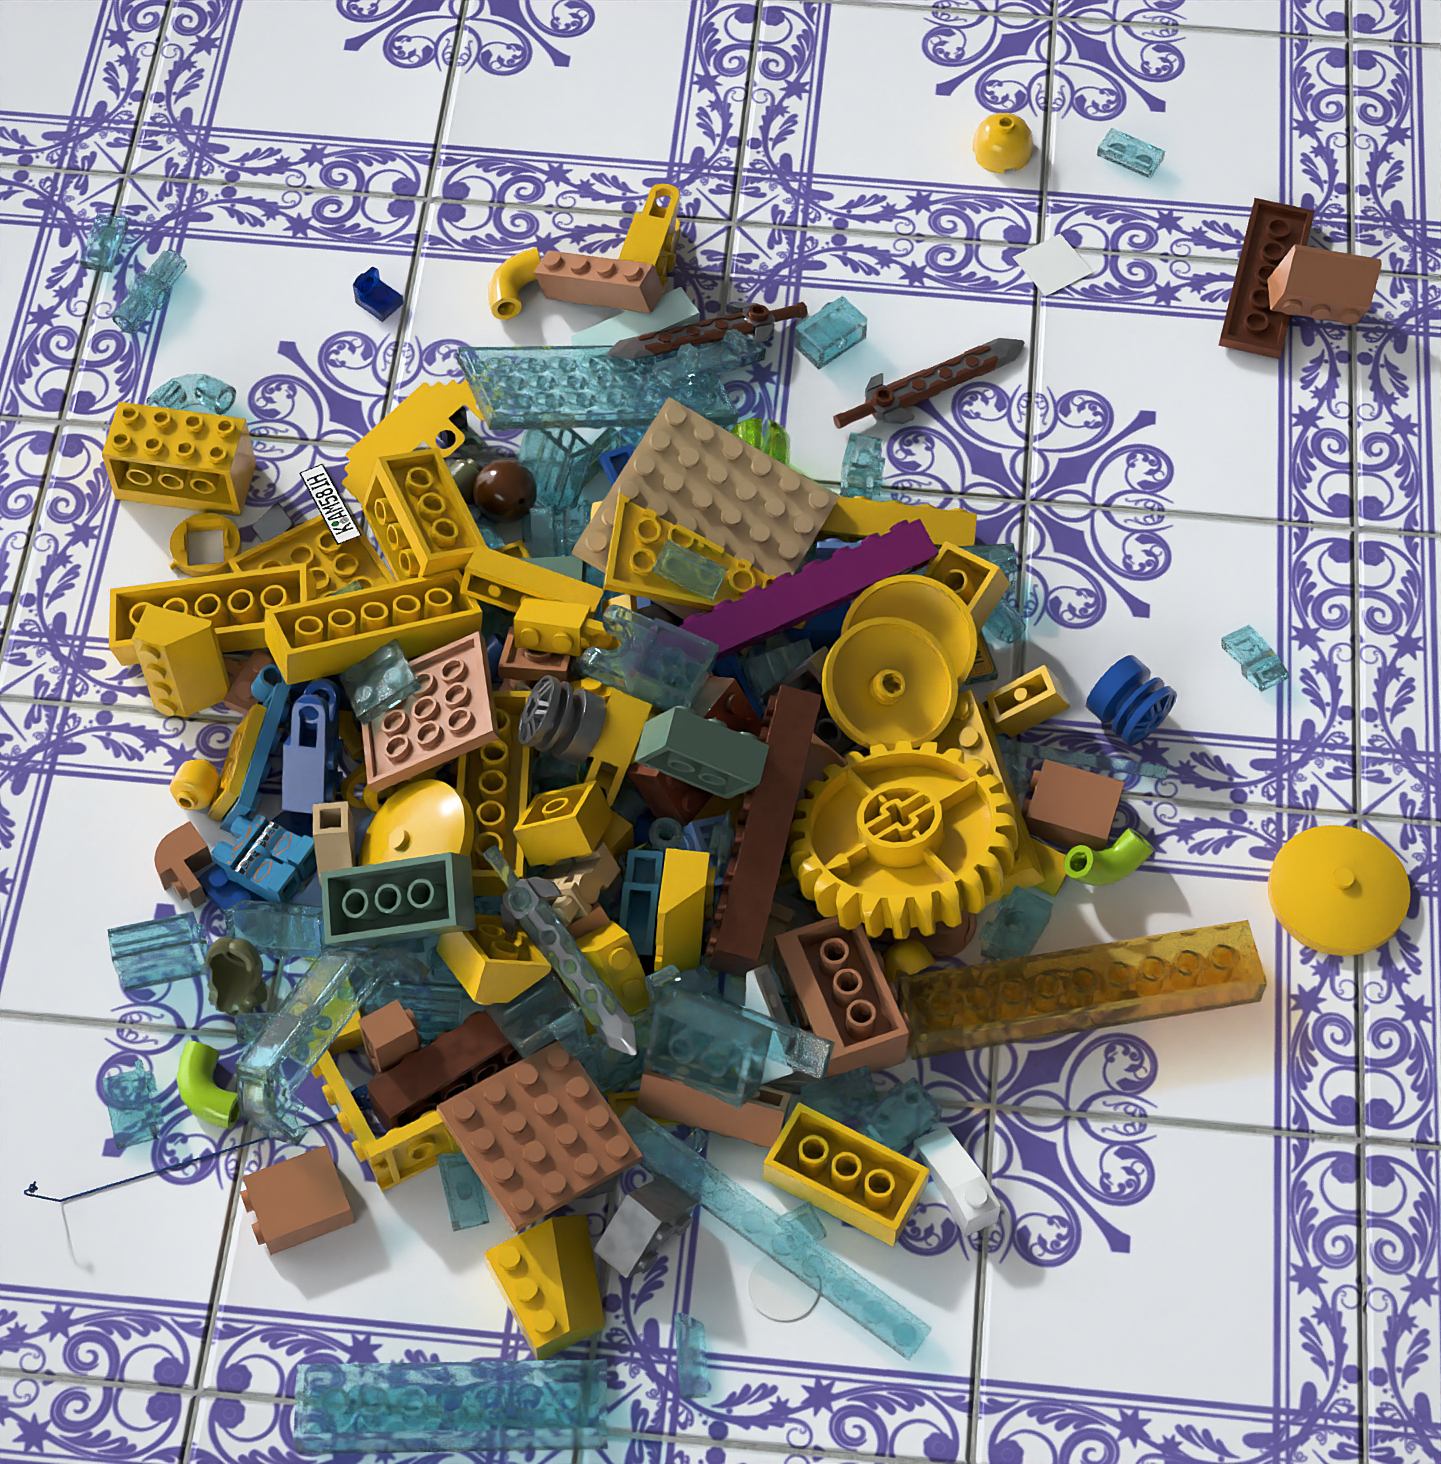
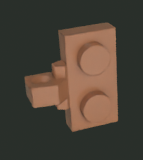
M258 648L255 649L248 661L240 659L236 663L234 660L223 657L231 686L223 699L224 705L229 709L246 715L256 703L259 705L263 704V702L258 701L252 695V683L263 667L277 664L272 654Z

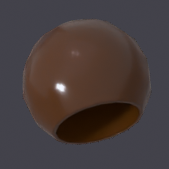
M499 459L489 463L477 475L473 487V498L480 512L488 519L509 524L519 521L532 510L537 498V483L533 474L522 463Z

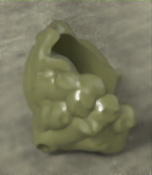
M222 937L216 940L210 946L205 958V963L210 971V980L207 984V987L210 989L208 1001L214 1004L217 1011L226 1012L231 1016L239 1014L241 1016H249L253 1011V1007L260 1006L267 1001L266 984L262 977L263 961L251 942L246 939Z

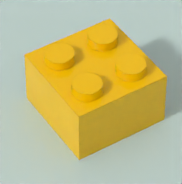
M594 780L536 794L514 828L513 833L530 867L541 864L551 866L562 859L571 857L581 859L591 855L605 833L613 813L598 781Z

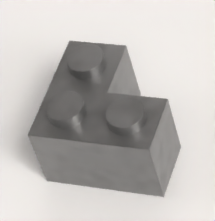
M662 1176L626 1195L593 1251L626 1279L639 1272L644 1274L656 1262L658 1256L655 1252L659 1245H663L674 1234L680 1236L690 1226L693 1220L690 1214L697 1203L668 1178Z

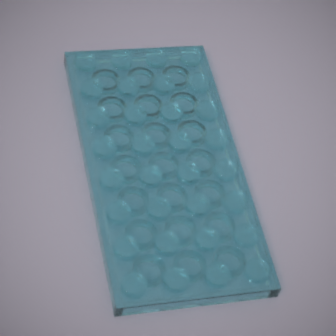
M614 345L458 347L456 359L489 430L528 429L536 431L548 428L568 430L571 428L600 429L602 427L632 428L635 426H650L668 397L718 426L737 424L739 412L700 345L633 361L607 356V352Z

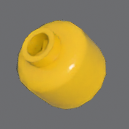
M203 759L185 761L171 781L170 792L176 803L183 809H206L213 801L220 787L221 779L216 767L209 761Z

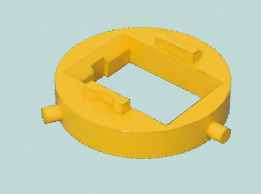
M202 511L201 514L185 519L175 528L171 535L170 551L174 562L169 564L171 570L178 567L186 575L195 578L226 573L230 570L227 560L241 554L242 542L237 527L228 518L219 514L208 513V511ZM223 530L224 562L189 565L188 533Z

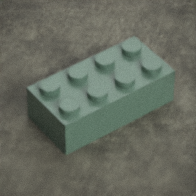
M448 852L321 872L326 945L350 948L476 929L471 857Z

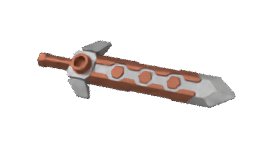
M737 302L728 305V309L734 312V314L619 340L607 352V356L633 361L748 334L755 336L754 343L763 342L773 335L775 322L796 317L798 319L806 317L808 314L807 306L804 302H799L793 306L769 311L766 306L758 303Z
M997 338L888 385H883V373L870 378L865 389V403L833 416L834 424L840 429L871 414L877 420L881 421L884 419V423L905 424L912 421L915 416L905 410L906 408L1015 361L1025 342L1017 339Z

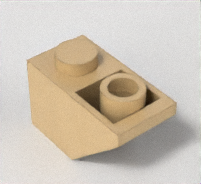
M348 801L313 804V841L320 886L321 872L356 867L355 820Z

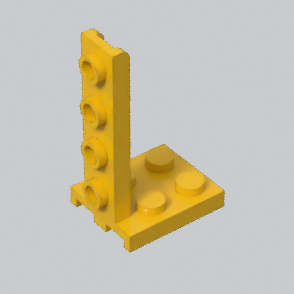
M315 1039L307 1043L312 1056L306 1059L315 1079L322 1077L326 1085L322 1086L321 1089L329 1106L331 1107L336 1104L339 1108L340 1113L336 1114L337 1120L345 1135L350 1132L353 1134L356 1141L351 1143L352 1148L360 1163L365 1160L368 1162L381 1192L461 1153L460 1147L436 1110L427 1111L418 1120L403 1127L393 1128L385 1136L376 1140L323 1041Z

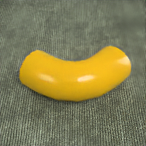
M537 247L508 258L496 269L488 285L489 305L491 313L495 318L507 320L520 313L522 309L519 297L520 289L524 285L537 280L534 271L542 260Z

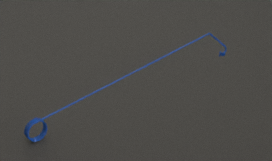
M363 1084L351 1092L358 1107H364L360 1111L372 1108L370 1098L365 1099L367 1098L366 1094H368L367 1084ZM334 1116L315 1123L291 1129L272 1136L264 1137L262 1139L241 1144L239 1146L231 1147L229 1149L221 1150L219 1152L198 1157L196 1159L188 1160L186 1162L178 1163L176 1165L155 1170L153 1172L145 1173L143 1175L135 1176L133 1178L112 1183L110 1185L102 1186L100 1188L92 1189L90 1191L82 1192L80 1194H76L63 1199H53L45 1196L31 1194L34 1193L35 1190H38V1187L35 1186L36 1181H34L33 1184H30L28 1189L24 1190V1194L31 1197L62 1202L68 1199H72L78 1196L95 1192L97 1190L105 1189L107 1187L115 1186L121 1183L145 1177L150 1174L158 1173L160 1171L188 1164L193 1161L201 1160L203 1158L231 1151L236 1148L244 1147L273 1137H277L316 1124L336 1119L337 1117Z

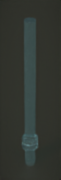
M995 735L1002 756L1003 753L1166 780L1168 766L1005 740L1006 736Z

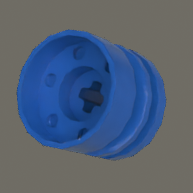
M1134 655L1125 656L1105 672L1091 690L1085 705L1102 723L1113 721L1112 731L1116 735H1122V740L1129 746L1140 743L1153 733L1169 714L1177 698L1176 691L1170 686H1165L1161 678L1157 677L1149 680L1151 675L1150 669Z

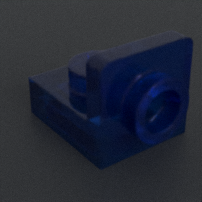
M374 266L365 273H361L353 283L355 303L381 322L385 321L404 304L403 296L380 280L379 270Z

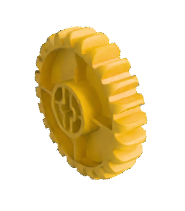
M899 740L896 743L895 750L887 751L885 745L880 743L870 746L871 755L863 757L857 751L845 754V767L842 768L837 764H828L822 769L824 782L814 780L805 786V799L796 802L793 822L791 823L788 835L789 859L792 873L799 880L800 890L805 898L816 901L817 911L824 917H833L838 914L840 927L847 930L855 929L862 922L865 923L866 936L876 938L882 934L885 928H892L895 939H906L909 936L910 928L918 927L924 936L934 935L936 932L935 923L943 921L949 927H956L962 924L961 911L963 909L970 913H980L986 908L984 895L990 897L998 895L1004 887L1003 877L1010 874L1014 868V852L1017 850L1019 840L1013 801L1010 796L1004 794V786L998 776L987 775L986 765L979 759H971L964 763V754L960 749L950 748L942 755L938 753L937 742L927 741L922 744L919 750H914L910 740Z

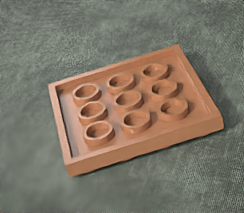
M479 631L358 684L367 784L374 793L499 739L486 642Z
M564 1038L440 1103L436 1109L439 1117L514 1232L521 1230L638 1164L643 1157Z

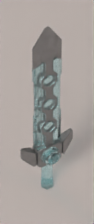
M496 845L487 849L483 853L484 858L491 864L508 888V891L503 895L502 900L504 903L500 907L502 927L509 937H514L520 923L539 951L579 1003L581 1010L607 1046L629 1055H635L637 1053L634 1022L579 949L575 939L548 901L545 900V897L561 895L562 893L553 881L539 877L519 880Z

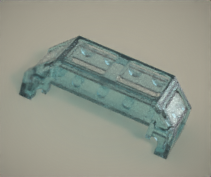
M371 944L350 948H324L236 1061L239 1115L266 1137L298 1146L309 1131L299 1126L296 1121L298 1110L303 1111L306 1107V1104L293 1094L375 986L386 982L391 987H397L400 983L398 979L402 977L409 978L415 984H421L431 969L406 947L386 948Z

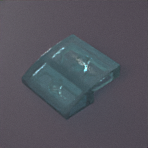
M551 971L509 1003L483 1005L504 1036L523 1058L528 1057L586 1020L582 1009L564 992L560 981Z

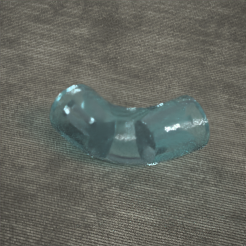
M186 374L172 378L157 388L146 399V403L148 406L183 410L193 405H201L216 414L222 415L232 407L236 398V390L228 383L206 374Z

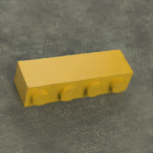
M480 545L476 547L465 567L460 589L461 594L515 613L520 608L525 596L590 605L591 619L596 620L605 592L602 588Z

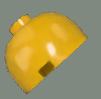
M996 113L981 122L973 139V151L976 154V161L986 170L996 173H1005V169L1012 168L1018 171L1027 165L1032 156L1033 140L1032 131L1025 120L1011 113Z

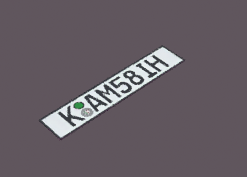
M320 464L300 472L299 474L336 544L339 545L362 536L325 466Z

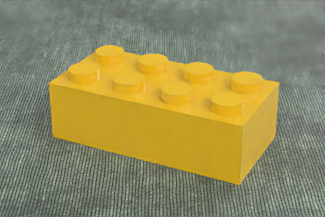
M799 1102L763 1162V1180L892 1247L895 1246L928 1185L930 1173L929 1168Z

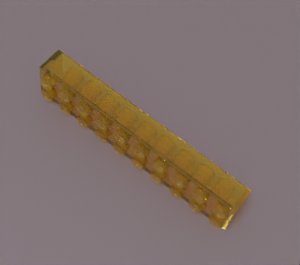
M1243 920L899 977L897 995L901 1013L906 1012L911 1023L912 1032L908 1036L910 1042L909 1050L911 1059L915 1060L1260 1002L1267 981L1249 921Z

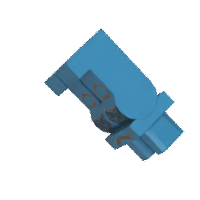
M257 814L254 819L239 815L230 829L232 836L237 838L238 841L234 846L224 841L218 842L211 852L213 860L225 870L229 880L239 883L248 890L284 909L301 887L300 880L305 881L317 865L313 838L306 835L300 837L293 834L282 826L267 821V818L260 814ZM308 857V860H307L306 864L303 866V865H302L303 862H304V861L306 860V858ZM288 884L287 890L284 893H282L283 889Z

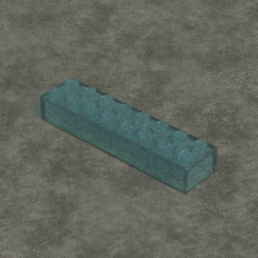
M607 1359L297 1365L293 1442L298 1454L608 1449Z

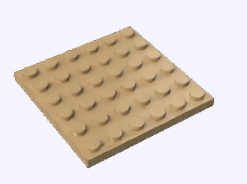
M668 397L575 544L571 554L606 574L619 493H622L630 498V502L643 509L648 507L658 513V517L673 525L680 524L725 548L724 552L739 560L743 558L753 563L752 567L769 576L773 574L778 577L787 572H791L793 576L839 496ZM650 599L682 619H686L698 612H701L702 616L712 612ZM752 646L739 652L746 656Z

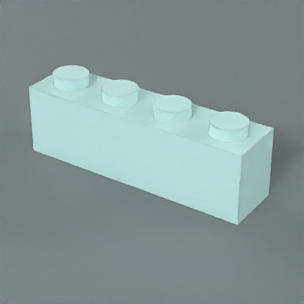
M682 287L663 294L651 313L628 310L572 335V355L590 381L608 376L613 371L640 360L631 361L607 356V352L619 340L700 322V312Z

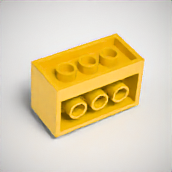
M118 402L102 451V458L115 499L234 516L242 515L256 467V460L245 418Z
M425 449L377 458L361 508L396 581H404L459 569L461 575L464 576L465 567L478 545L488 547L439 449Z

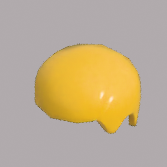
M905 939L894 943L884 952L882 959L885 970L882 972L887 982H896V978L904 972L908 975H913L935 964L936 959L922 942Z

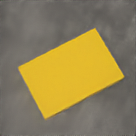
M257 703L253 705L235 729L220 775L221 784L208 812L209 818L221 821L239 797L267 707Z

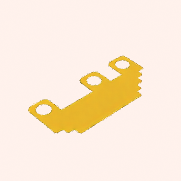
M480 377L475 382L466 378L461 384H458L455 380H451L447 385H443L438 381L433 386L423 382L346 452L345 456L350 462L344 467L348 476L342 480V485L362 504L378 457L412 452L424 441L431 449L438 448L442 457L446 458L465 441V435L448 418L461 406L465 405L480 420H489L505 405V397L484 377ZM485 393H490L496 398L495 407L488 412H482L476 406L477 399ZM445 430L452 431L456 436L454 445L448 449L439 448L436 444L437 435Z

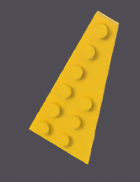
M619 493L604 590L714 611L713 607L726 599H731L732 602L743 598V594L749 589L761 585L762 589L772 585V581L777 578L773 574L769 576L752 567L753 563L743 558L739 560L724 552L725 548L680 524L673 525L658 517V513L648 507L643 509L630 502L629 497ZM805 621L800 623L799 625L794 626L793 628L802 629L805 625Z

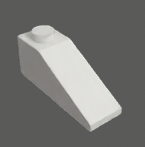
M767 964L746 973L743 1054L745 1056L746 1071L754 1079L755 1084L758 1085L791 1074L807 1066Z
M947 1126L914 1140L913 1144L925 1166L930 1169V1175L964 1237L998 1221L1001 1208L999 1201L984 1174Z

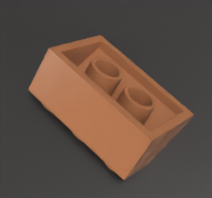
M1295 244L1268 278L1270 310L1283 312L1287 315L1295 314L1312 317L1317 320L1325 319L1356 325L1371 307L1382 265L1381 259Z

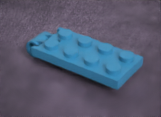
M274 664L263 667L251 685L252 695L258 701L263 702L262 706L267 707L240 795L224 815L220 829L231 833L230 829L239 815L249 818L251 811L255 812L260 802L262 793L257 790L260 782H264L268 776L271 763L267 762L270 752L274 753L281 736L276 731L279 724L284 723L290 709V704L285 702L291 685L285 683L278 666Z

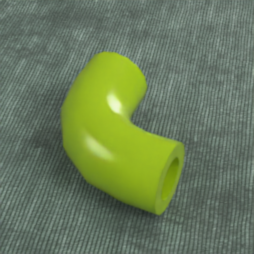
M1129 827L1114 844L1102 851H1094L1084 845L1072 848L1065 857L1064 870L1068 876L1083 884L1092 886L1114 884L1132 874L1147 860L1155 849L1142 835Z
M188 1041L180 1057L176 1078L181 1100L194 1116L214 1126L231 1130L236 1125L241 1112L242 1096L222 1090L214 1083L213 1074L220 1057L219 1051L200 1042Z

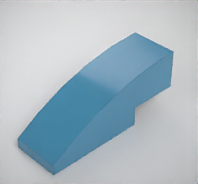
M628 849L619 926L629 934L637 955L653 956L665 854L661 851Z

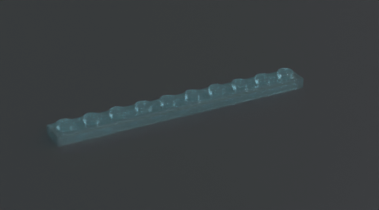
M633 1105L630 1106L619 1121L642 1153L641 1162L906 1360H911L930 1334L932 1327Z

